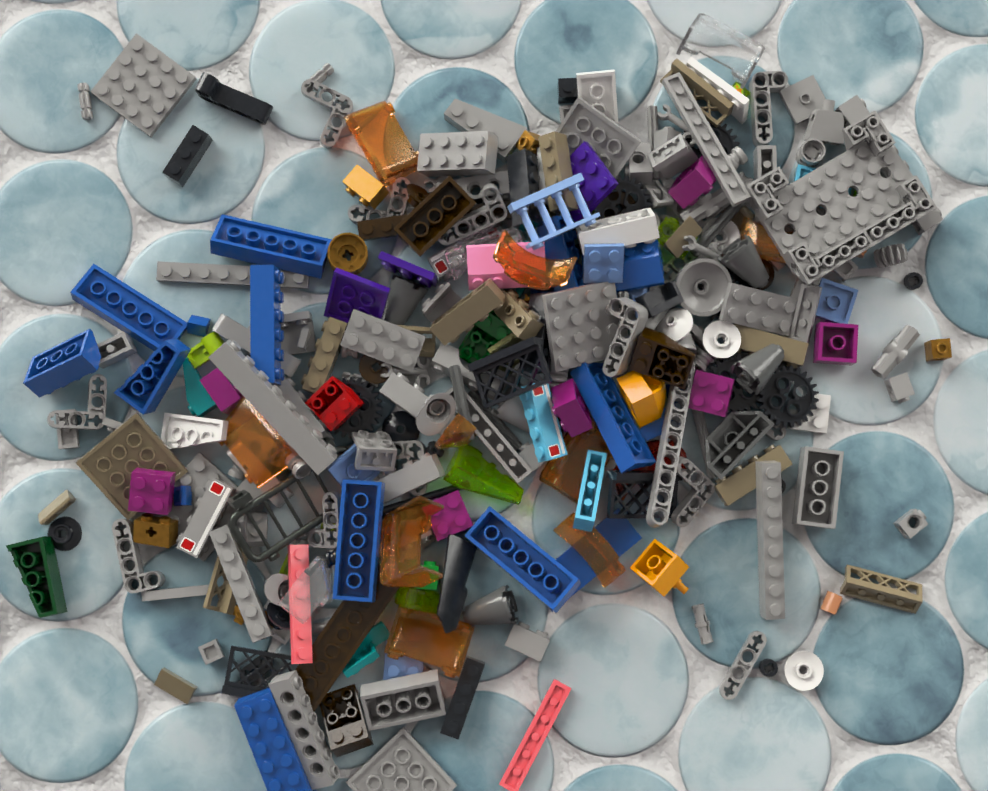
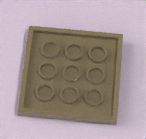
M137 412L76 461L81 470L127 520L138 513L137 511H128L131 472L133 470L145 468L176 472L175 482L188 472L183 463Z

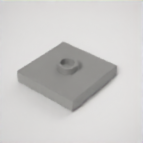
M813 75L778 92L795 125L810 119L812 111L822 110L823 101L826 100Z

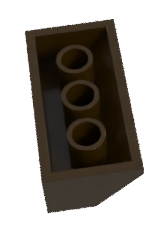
M449 175L393 228L394 232L411 250L421 257L472 209L476 202Z

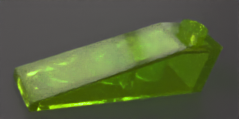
M461 441L447 466L446 475L443 480L459 489L519 505L524 489L517 485L507 474L502 475L495 468L496 465L493 462L489 463L482 457L483 453Z

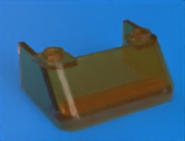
M419 495L389 512L384 517L380 564V583L388 587L422 588L443 577V573L421 566L420 555L421 535L431 528V516L443 510L444 505Z

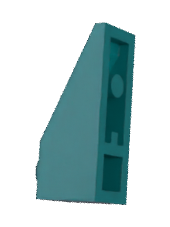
M186 357L183 362L186 398L189 403L187 407L193 416L203 417L218 406L199 381L202 379L200 373L194 368L188 357Z

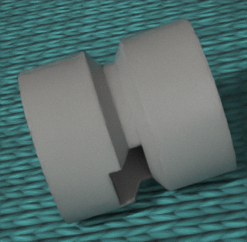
M815 138L806 140L796 153L797 163L814 168L825 156V145L822 141Z

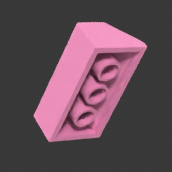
M530 242L466 245L469 290H475L489 278L500 289L546 286L545 245L536 250H533V248L526 249L525 246Z

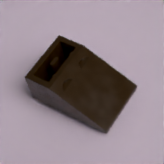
M645 327L639 335L630 370L685 389L696 355L664 333Z
M355 684L327 693L320 703V708L330 749L334 755L340 757L374 745Z

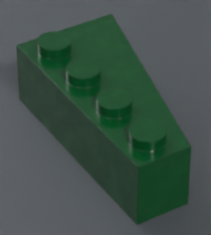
M52 536L38 537L6 545L14 558L15 567L21 573L23 584L27 586L30 593L29 597L39 618L67 612Z

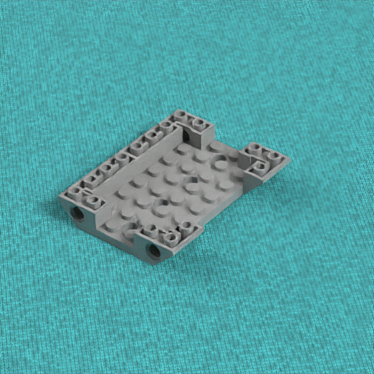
M876 111L871 112L842 130L846 152L793 183L789 184L780 167H777L746 185V189L751 196L749 201L754 213L791 272L807 285L937 208L917 175L910 178L893 152L891 146L896 142ZM880 169L888 172V178L881 177ZM848 188H854L857 191V196H850ZM818 206L823 207L825 215H819L816 212V208ZM790 225L793 228V234H787L784 231V226Z

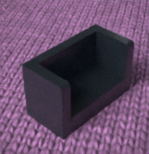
M674 280L635 298L637 303L647 308L648 318L684 301Z

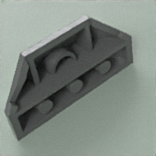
M761 411L731 412L705 439L706 467L722 480L775 424Z

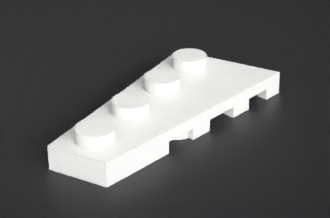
M691 57L686 62V66L734 103L731 115L743 124L747 120L750 99Z
M164 413L161 440L170 450L226 441L229 421Z

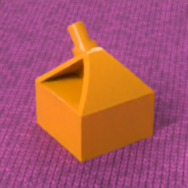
M635 371L616 378L621 395L640 428L661 418L666 398L665 382Z
M656 539L649 544L630 567L635 574L663 597L672 587L674 589L677 588L683 594L689 589L680 579L689 566L678 555Z

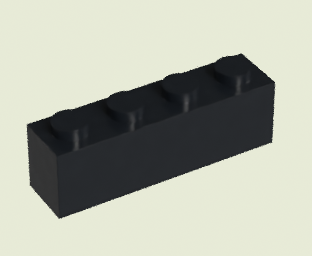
M527 149L507 156L510 203L540 191V178L537 168L538 159L536 154ZM534 204L527 206V213L533 227L542 226V217L537 206L535 207ZM516 212L511 213L512 226L523 232L527 231L520 215Z
M549 293L530 294L528 309L536 312L540 316L539 320L544 324L535 337H540L543 340L544 345L541 347L550 371L551 358L542 295ZM537 351L532 352L529 361L536 364L539 358ZM520 360L519 369L521 368V365L523 363L522 360ZM527 363L524 371L532 374L534 367ZM538 369L537 374L543 373V371Z
M470 656L466 657L440 731L441 734L459 740L485 662Z

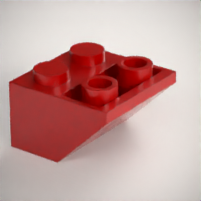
M334 376L329 378L305 402L330 431L338 429L364 404L350 387Z

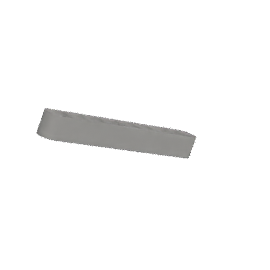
M694 362L684 391L679 390L678 387L670 385L646 515V522L652 528L664 525L669 518L695 371ZM674 402H678L681 409H677L674 406ZM671 420L677 423V428L671 425ZM668 438L673 440L674 446L668 444ZM664 457L670 459L671 465H667L664 462ZM661 476L667 478V484L661 481ZM658 494L663 496L664 503L658 501ZM654 513L660 516V522L654 519Z

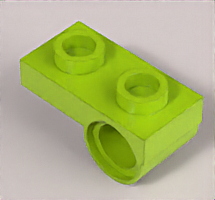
M211 332L203 337L200 343L191 348L187 356L194 368L198 369L210 361L208 357L224 341L216 332Z

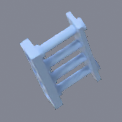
M581 173L512 202L507 206L510 214L516 212L520 215L532 241L525 246L526 249L533 248V250L543 247V242L583 224L588 227L596 223L595 219L600 216V213L590 214L579 189L580 183L584 180ZM566 189L572 191L584 219L575 223L561 196L563 195L562 191ZM550 196L552 199H555L566 224V227L557 231L544 204V199ZM532 204L535 207L537 206L549 232L548 235L542 238H538L527 213V206Z

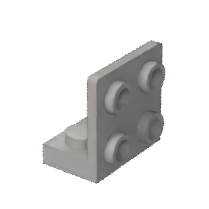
M681 133L648 154L653 168L656 172L660 171L666 180L688 168L698 159Z
M449 282L445 285L441 284L435 291L437 294L432 299L428 298L422 305L423 316L431 323L462 300L452 290Z
M310 311L284 314V322L281 323V330L284 331V342H281V349L291 355L315 352L317 349H315L316 341ZM302 328L311 331L306 350L297 347Z
M364 430L351 433V437L357 447L354 464L356 470L394 471L397 448L389 434L383 431L369 433Z
M267 512L251 513L267 540ZM247 514L239 518L237 527L240 526L239 530L249 547L265 546Z

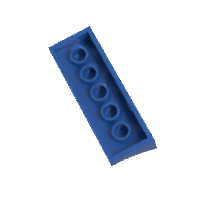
M222 214L210 239L211 254L259 265H275L280 270L322 279L328 257L327 249L332 239Z
M95 264L90 267L70 292L72 300L121 331L129 334L132 338L153 351L165 340L175 338L180 340L187 330V322Z
M583 362L581 366L572 370L570 374L620 472L624 473L656 463L613 378L605 375L603 371L604 363L593 362L588 364Z
M615 509L613 514H618L620 509ZM606 517L593 528L592 532H587L555 559L581 582V585L571 597L642 539L627 519H609Z

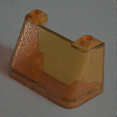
M382 101L352 112L343 118L350 133L356 139L373 172L376 174L378 181L385 187H388L396 179L406 177L417 170L419 151H414L393 114L395 110L392 104Z
M243 397L225 419V421H229L226 441L218 443L221 447L223 445L228 447L246 471L244 476L250 484L254 482L259 488L287 468L285 460L292 451L282 436Z
M592 420V429L572 438L567 431L563 439L568 455L549 460L539 476V480L576 505L588 449L607 453L605 467L610 459L614 460L595 421Z
M401 603L397 609L384 653H387L388 657L396 660L404 656L440 667L444 671L445 676L451 678L459 677L475 626L459 620L456 630L445 633L436 612L411 604Z

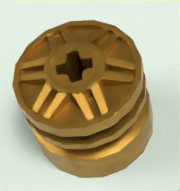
M341 233L335 236L329 243L327 249L328 260L333 271L339 268L358 275L366 268L368 251L361 237L353 233ZM345 253L353 255L350 261H347V258H343Z

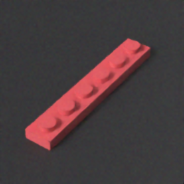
M309 544L288 545L291 664L313 663Z
M556 679L552 681L499 783L500 786L510 791L519 790L572 689L571 687Z

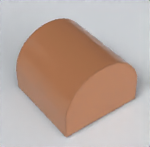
M827 591L820 609L835 615L843 599L842 596Z

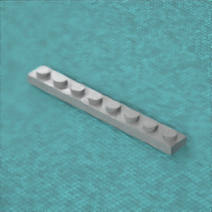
M680 72L663 78L662 84L732 207L749 201L751 196Z
M158 261L156 280L160 282L250 286V266ZM280 270L284 275V283L281 284V288L309 289L310 276Z

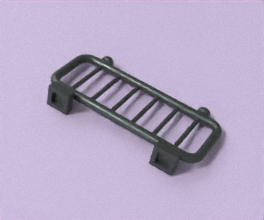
M328 437L323 438L327 445L330 443L333 447L336 446L332 439ZM345 446L335 447L336 454H343L349 448ZM313 471L323 491L327 493L328 490L321 477ZM291 475L254 500H252V496L246 490L240 491L227 500L230 506L237 510L229 519L230 531L245 556L252 562H262L266 559H269L270 562L280 557L278 551L323 522V513L319 515L300 479L295 478L294 475ZM295 482H297L316 515V518L304 526L283 491ZM279 492L300 526L299 529L288 536L267 503L268 499ZM262 503L284 538L272 547L268 544L250 513L251 510ZM247 514L267 548L266 551L259 555L252 552L237 527L238 519Z

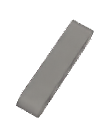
M221 313L212 330L228 340L235 341L241 348L250 353V330ZM284 351V361H281V369H284V374L292 378L301 360Z

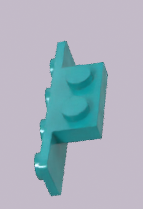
M382 621L372 627L343 669V673L347 678L357 674L360 669L373 663L380 657L376 646L392 636Z

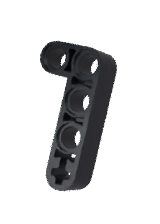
M205 72L202 73L195 88L198 96L205 101L263 125H266L273 110V106L267 102L221 84L216 77Z

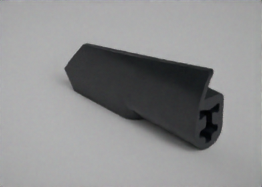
M449 534L447 539L442 583L437 606V616L442 623L445 633H450L457 629L468 593L465 587L477 550L475 545L452 534Z

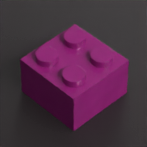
M703 155L675 178L668 191L683 209L688 205L693 206L699 200L698 197L702 193L704 195L709 193L716 181Z
M827 322L816 324L813 363L849 366L857 363L858 325Z
M218 368L199 380L220 411L227 415L247 402L241 392Z
M696 370L688 408L726 417L735 379Z
M570 379L552 387V403L554 405L552 411L556 418L560 417V423L564 432L568 431L572 438L592 429L590 411L574 380Z
M145 468L133 470L131 472L128 511L168 515L172 511L176 472Z
M459 490L422 505L437 541L447 538L449 534L454 535L473 526Z

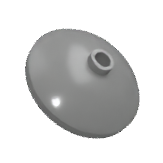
M708 258L696 259L686 264L676 279L677 287L684 299L683 302L679 303L682 308L688 310L693 315L703 317L711 316L721 311L728 283H732L728 270L721 263ZM699 283L703 285L701 290L697 288Z

